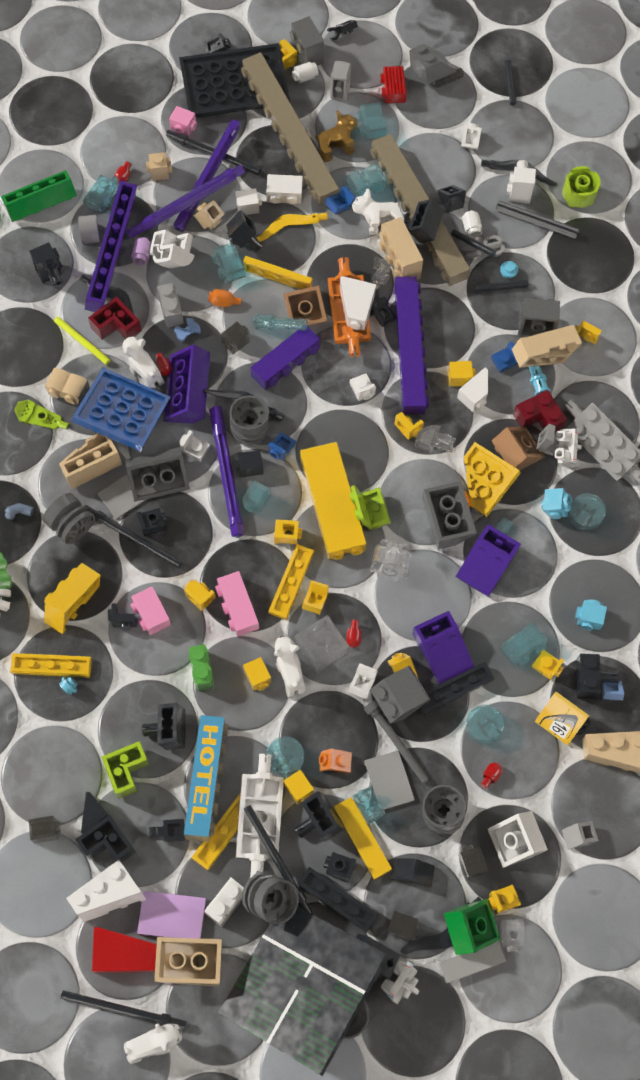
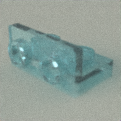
M100 175L84 198V205L102 213L110 205L114 194L116 195L119 186L118 177L113 176L112 179Z

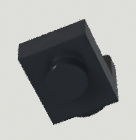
M116 603L111 604V609H108V621H111L113 628L120 627L122 630H130L132 627H137L135 614H118Z

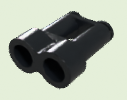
M385 297L374 301L370 313L375 316L381 327L387 325L389 321L393 322L397 319L388 306L389 302ZM381 311H384V313L388 317L387 319H384V317L381 314Z

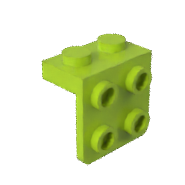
M355 485L351 486L352 492L349 494L353 504L355 503L357 507L354 510L358 521L361 520L363 526H366L371 531L391 524L380 487L361 493Z

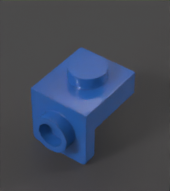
M343 186L339 194L327 197L324 203L334 214L350 210L356 196L347 186Z
M280 432L273 443L270 442L268 444V452L273 458L285 461L296 445V440Z

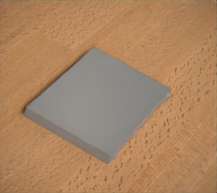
M128 474L97 493L115 519H119L147 500L134 502ZM140 476L133 477L137 495L156 492L153 487L147 488L143 486Z
M398 750L364 760L380 811L415 801Z

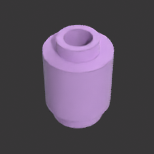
M140 237L134 241L131 257L133 258L132 261L137 265H145L149 261L152 243L145 237Z

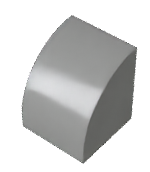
M96 215L78 216L82 244L100 242Z
M593 821L576 823L562 829L568 850L598 841Z

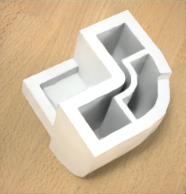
M167 230L154 232L150 255L153 256L154 262L162 267L172 269L189 265L195 256L190 253L193 236L189 233L176 236Z

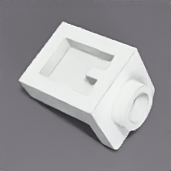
M469 123L464 126L461 147L478 150L482 129L478 127L479 125Z
M367 374L350 379L349 383L358 401L368 400L375 395L376 386L371 383Z
M191 430L184 434L180 440L181 452L200 462L210 449V444L195 437Z

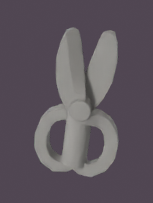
M490 235L484 239V245L493 250L500 248L494 257L500 256L504 252L505 246L502 244V238L499 236ZM490 240H497V242L487 243ZM470 245L462 248V251H472L465 255V258L468 259L478 257L484 253Z

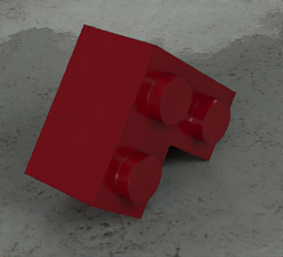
M117 296L88 317L91 329L101 340L105 339L115 330L125 339L127 337H135L142 331L140 320Z
M548 390L517 404L513 413L520 427H529L538 422L544 430L548 424L556 426L555 433L560 431V429H564L567 421Z

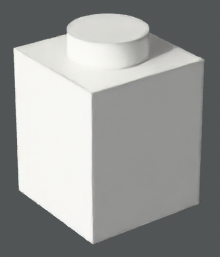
M256 188L235 191L238 212L241 210L246 215L259 213V206H262L261 195H257Z

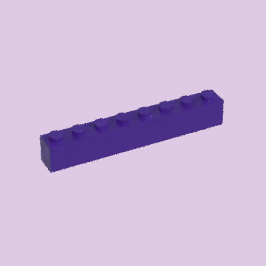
M124 181L119 183L86 296L85 310L96 312L106 303L136 197L137 185Z
M417 276L395 277L394 291L403 414H425L426 407H429V396H425V390H428V380L424 379V374L427 373V365L423 363V358H425V347H422L424 331H421L420 326H423V315L419 314V310H422V299H418V294H421V284L417 283Z

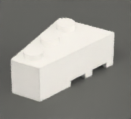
M120 860L66 898L83 922L108 914L109 911L120 907L121 909L128 907L129 904L147 900Z

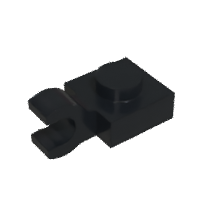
M348 20L335 27H329L327 31H334L335 33L333 37H330V40H337L340 33H344V35L352 33L353 29L358 27L357 21Z
M184 819L163 820L162 827H149L150 838L164 836V842L185 841Z

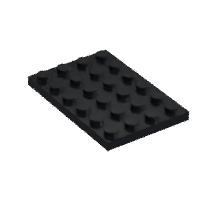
M279 43L179 57L188 111L194 112L195 117L199 118L264 108L262 104L258 103L256 92L251 90L248 78H244L241 71L243 67L242 60L260 52L290 102Z

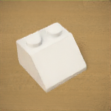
M532 811L516 814L488 828L503 868L548 850Z

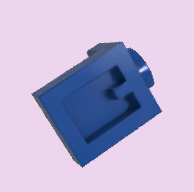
M512 341L508 343L507 348L491 356V360L500 373L518 364L512 348L515 346Z

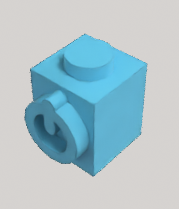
M563 488L546 489L544 500L542 501V510L552 519L568 517V512L572 509L571 495Z
M584 600L581 607H577L575 618H578L577 625L582 626L585 630L595 629L600 631L604 624L607 607L597 600Z

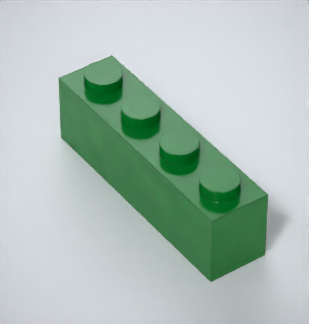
M64 170L1 196V199L11 221L14 222L46 208L54 207L63 201H68L76 197L77 194L69 174Z

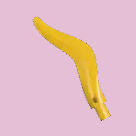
M327 212L311 215H282L256 238L260 242L264 241L288 225L319 223V221L328 219Z

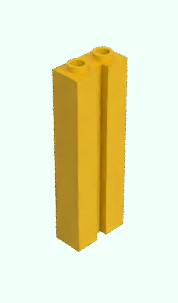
M337 442L300 450L301 463L328 559L339 560L344 558V554L347 553L352 555L363 553V551H366V541L360 521L357 520L355 515V503L353 504L349 493L351 490Z

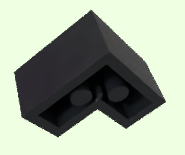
M108 815L75 839L89 860L105 849H108L116 861L120 860L121 863L136 853L111 815Z

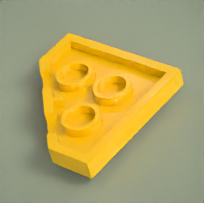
M475 442L464 456L471 507L487 518L520 475V471Z

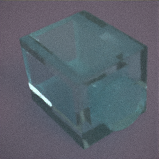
M254 480L242 498L244 508L251 513L256 512L260 514L271 497L270 488Z

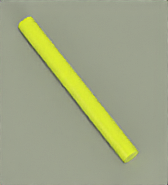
M59 316L55 318L54 322L100 361L105 365L110 363L111 359Z

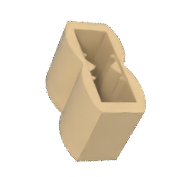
M54 368L45 388L51 397H61L70 404H79L80 396H85L90 385L88 379Z

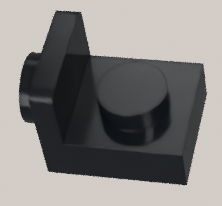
M221 33L204 41L206 53L231 50L230 48L232 47L230 40Z

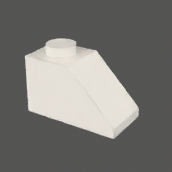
M485 367L459 389L457 398L472 412L477 408L481 409L487 403L488 369Z

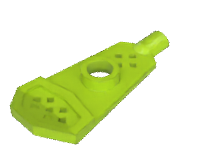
M30 400L19 401L14 409L19 422L51 429L60 427L66 430L70 424L62 421L61 416ZM45 414V417L40 419L39 415Z

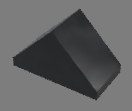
M451 185L437 190L447 213L464 207L466 196L464 189Z
M86 792L81 834L108 816V813L90 792Z
M394 858L391 880L432 887L435 866L418 859Z

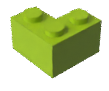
M140 741L101 757L118 799L137 792L131 772L149 765Z

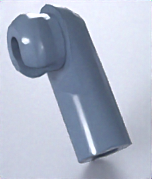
M21 503L8 506L5 509V517L12 520L15 518V514L18 513L32 516L34 507Z

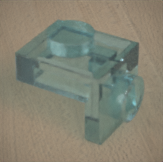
M371 787L360 790L353 796L354 802L367 824L385 815V811L374 796Z

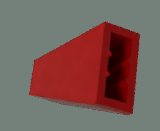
M94 927L92 972H155L157 944Z

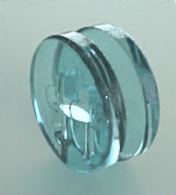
M581 494L571 504V510L568 513L569 519L580 530H594L601 525L605 517V504L594 494Z
M479 705L473 708L467 717L465 724L466 732L476 743H493L503 731V716L493 706Z
M282 736L276 738L267 749V754L272 755L271 770L277 775L291 776L299 771L304 763L303 747L299 741L292 737Z

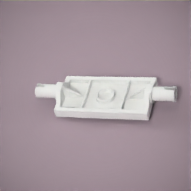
M259 754V766L256 774L242 775L236 858L249 859L251 861L250 878L254 874L263 872L266 860L273 861L243 808L251 804L279 853L284 777H275L270 773L272 758L270 754H267V756Z

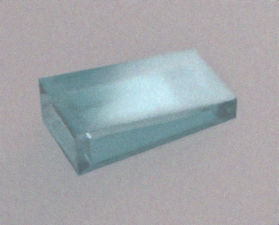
M504 517L495 528L506 534L513 526V523Z

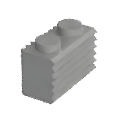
M334 61L330 84L331 99L347 100L351 83L350 63Z
M174 283L158 286V298L166 327L169 328L183 324L182 310Z

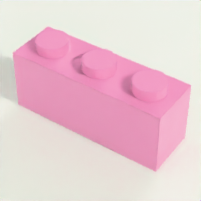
M237 571L217 578L218 585L215 586L218 597L222 596L224 603H221L224 613L230 616L231 620L228 621L231 632L235 631L238 637L258 630L259 623L240 572Z

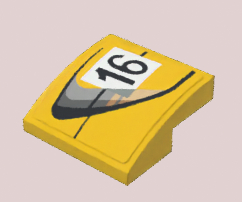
M555 692L535 722L568 746L589 715Z

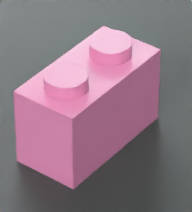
M153 587L131 596L133 601L130 604L135 615L139 613L141 617L139 623L143 631L147 630L149 635H152L171 625Z

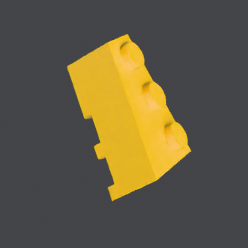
M83 563L77 568H73L69 577L65 581L62 580L58 584L57 589L46 596L44 600V623L63 634L66 631L65 625L69 619L72 618L74 620L77 614L75 611L81 604L85 605L99 587L101 575Z

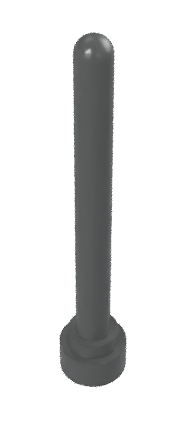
M377 701L370 702L364 707L365 712L371 715V717H375L422 783H427V775L382 715V710Z

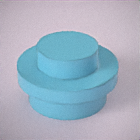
M506 261L501 265L500 272L503 277L510 279L517 275L518 266L512 261Z
M63 677L61 679L62 681L59 685L67 694L71 695L73 692L76 693L78 691L76 688L77 683L71 677Z

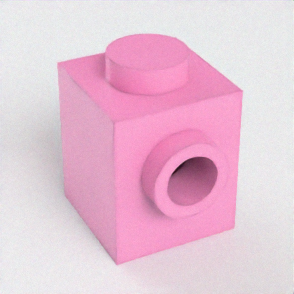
M176 106L169 118L170 129L178 134L183 133L189 137L191 132L197 127L195 113Z

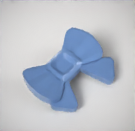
M186 318L188 326L184 329L175 326L174 332L179 341L184 342L186 337L193 333H201L200 326L194 322L193 318Z

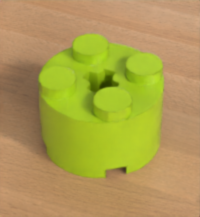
M578 166L571 169L566 176L562 189V195L567 205L571 208H584L593 205L601 184L600 176L596 171L593 172L586 166Z

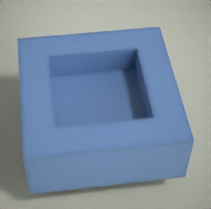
M619 681V683L601 682L603 699L623 700L624 690L622 681Z

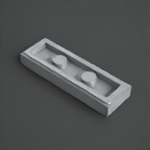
M499 941L475 953L462 954L439 962L447 984L505 963L506 959Z

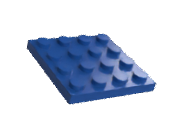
M102 368L74 413L71 422L141 452L163 414L170 396L106 368Z

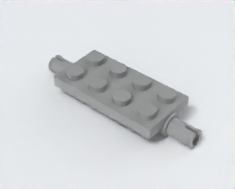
M571 399L568 403L573 408L566 404L564 409L575 419L566 429H578V442L617 482L625 475H631L640 485V468L638 467L640 449L593 402L585 410H582Z

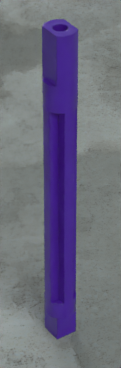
M231 120L193 190L213 179L241 128L239 121ZM200 201L179 213L172 225L175 230L180 232L185 230Z
M240 164L233 169H228L142 219V222L126 230L129 237L133 238L147 229H152L235 181L238 176L245 173L242 165Z
M214 406L209 409L231 536L239 538L245 535L227 442L222 407Z

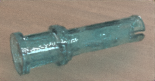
M256 313L252 321L255 330L264 328L273 331L277 328L305 331L308 326L306 319L278 318L273 314L261 316V314Z

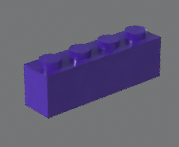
M305 324L251 366V377L264 390L274 387L278 380L283 376H288L294 367L300 366L308 356L317 353L320 348V338Z

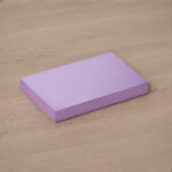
M143 891V895L147 900L142 901L138 935L201 939L206 898Z

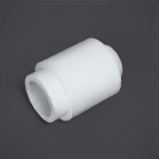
M307 62L295 66L292 75L295 81L303 83L318 76V68L315 62Z
M472 210L467 211L462 216L465 233L471 238H477L482 234L483 230L479 213Z

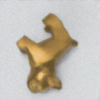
M337 110V125L321 132L320 135H315L321 158L325 163L333 160L332 155L329 154L332 152L331 147H342L347 155L355 152V148L352 146L355 143L351 139L352 131L358 126L357 118L350 114L343 115Z

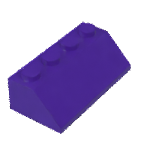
M193 344L170 355L169 361L172 371L168 375L166 395L170 396V400L164 411L165 422L193 424L205 419L207 393L203 389H207L210 352Z

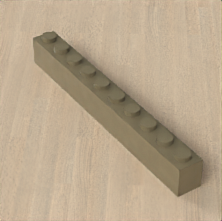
M260 52L242 60L243 67L241 71L244 78H248L251 90L257 94L258 103L263 105L265 115L271 119L274 131H278L282 145H286L288 156L295 161L296 170L298 173L301 172L305 186H309L313 200H317L319 206L325 204L324 202L327 197L339 193V188L262 53Z
M389 134L373 140L370 152L373 159L377 160L379 170L384 172L388 185L392 186L395 197L399 198L403 211L407 212L409 221H411L418 202L429 200L394 138ZM441 220L434 241L425 242V249L432 255L434 265L439 267L442 279L447 281L449 286L468 279L470 268Z

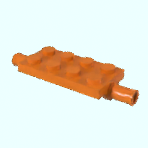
M342 257L338 259L339 274L336 277L328 278L335 344L348 343L349 356L354 357L355 350L356 357L361 355L359 342L371 341L369 317L365 331L355 330L347 326L340 292V278L344 276L364 281L363 275H354L350 271L349 258L345 257V262L343 263Z

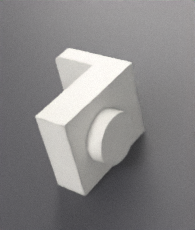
M359 664L348 692L367 699L378 671L369 666Z

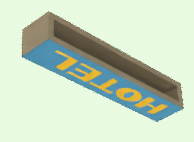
M200 715L184 829L186 840L210 842V836L215 834L216 824L212 823L213 815L217 816L218 803H215L216 795H220L221 783H218V776L223 774V763H220L221 756H225L226 744H223L224 736L227 737L229 725L225 724V717Z

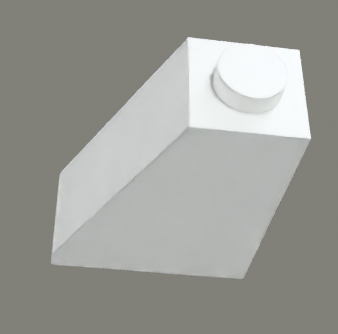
M341 276L340 292L346 324L352 329L365 331L376 293V284Z

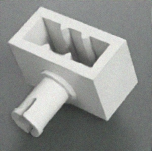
M525 160L518 161L517 167L514 168V173L509 176L506 192L509 195V202L530 204L535 184L536 169L527 168L528 162Z

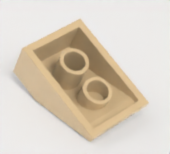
M157 937L154 982L219 986L222 939Z

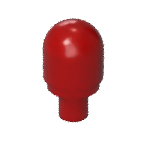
M126 161L124 166H120L114 175V180L117 184L120 181H128L132 166L130 162Z
M158 353L156 355V366L162 376H168L172 371L170 361L162 353Z
M352 620L351 628H348L346 633V643L348 646L356 648L361 644L362 632L359 629V621Z
M490 763L483 772L484 780L481 783L483 788L488 789L490 784L497 782L502 775L503 769L499 763Z

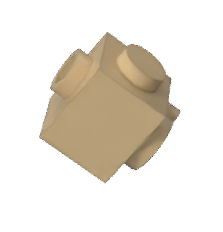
M166 152L148 154L149 161L146 162L147 172H151L152 181L169 179V173H172L171 158H166Z
M213 200L208 204L203 202L196 208L198 212L193 215L203 229L209 227L212 230L223 221L221 217L224 215V212Z

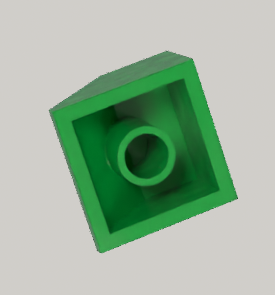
M489 899L459 906L443 913L456 955L475 953L501 940Z

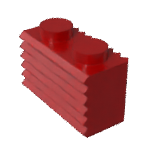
M399 65L397 67H383V73L380 74V84L384 86L381 87V96L385 98V104L406 103L407 93L404 67Z

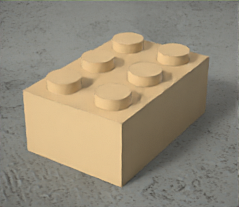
M402 217L382 223L378 245L381 252L384 251L386 255L385 258L388 266H391L393 269L394 278L417 276V280L421 279L423 258Z

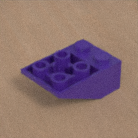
M488 524L458 571L456 578L489 597L518 553L521 543Z
M449 611L414 627L412 635L439 684L474 667L459 628Z

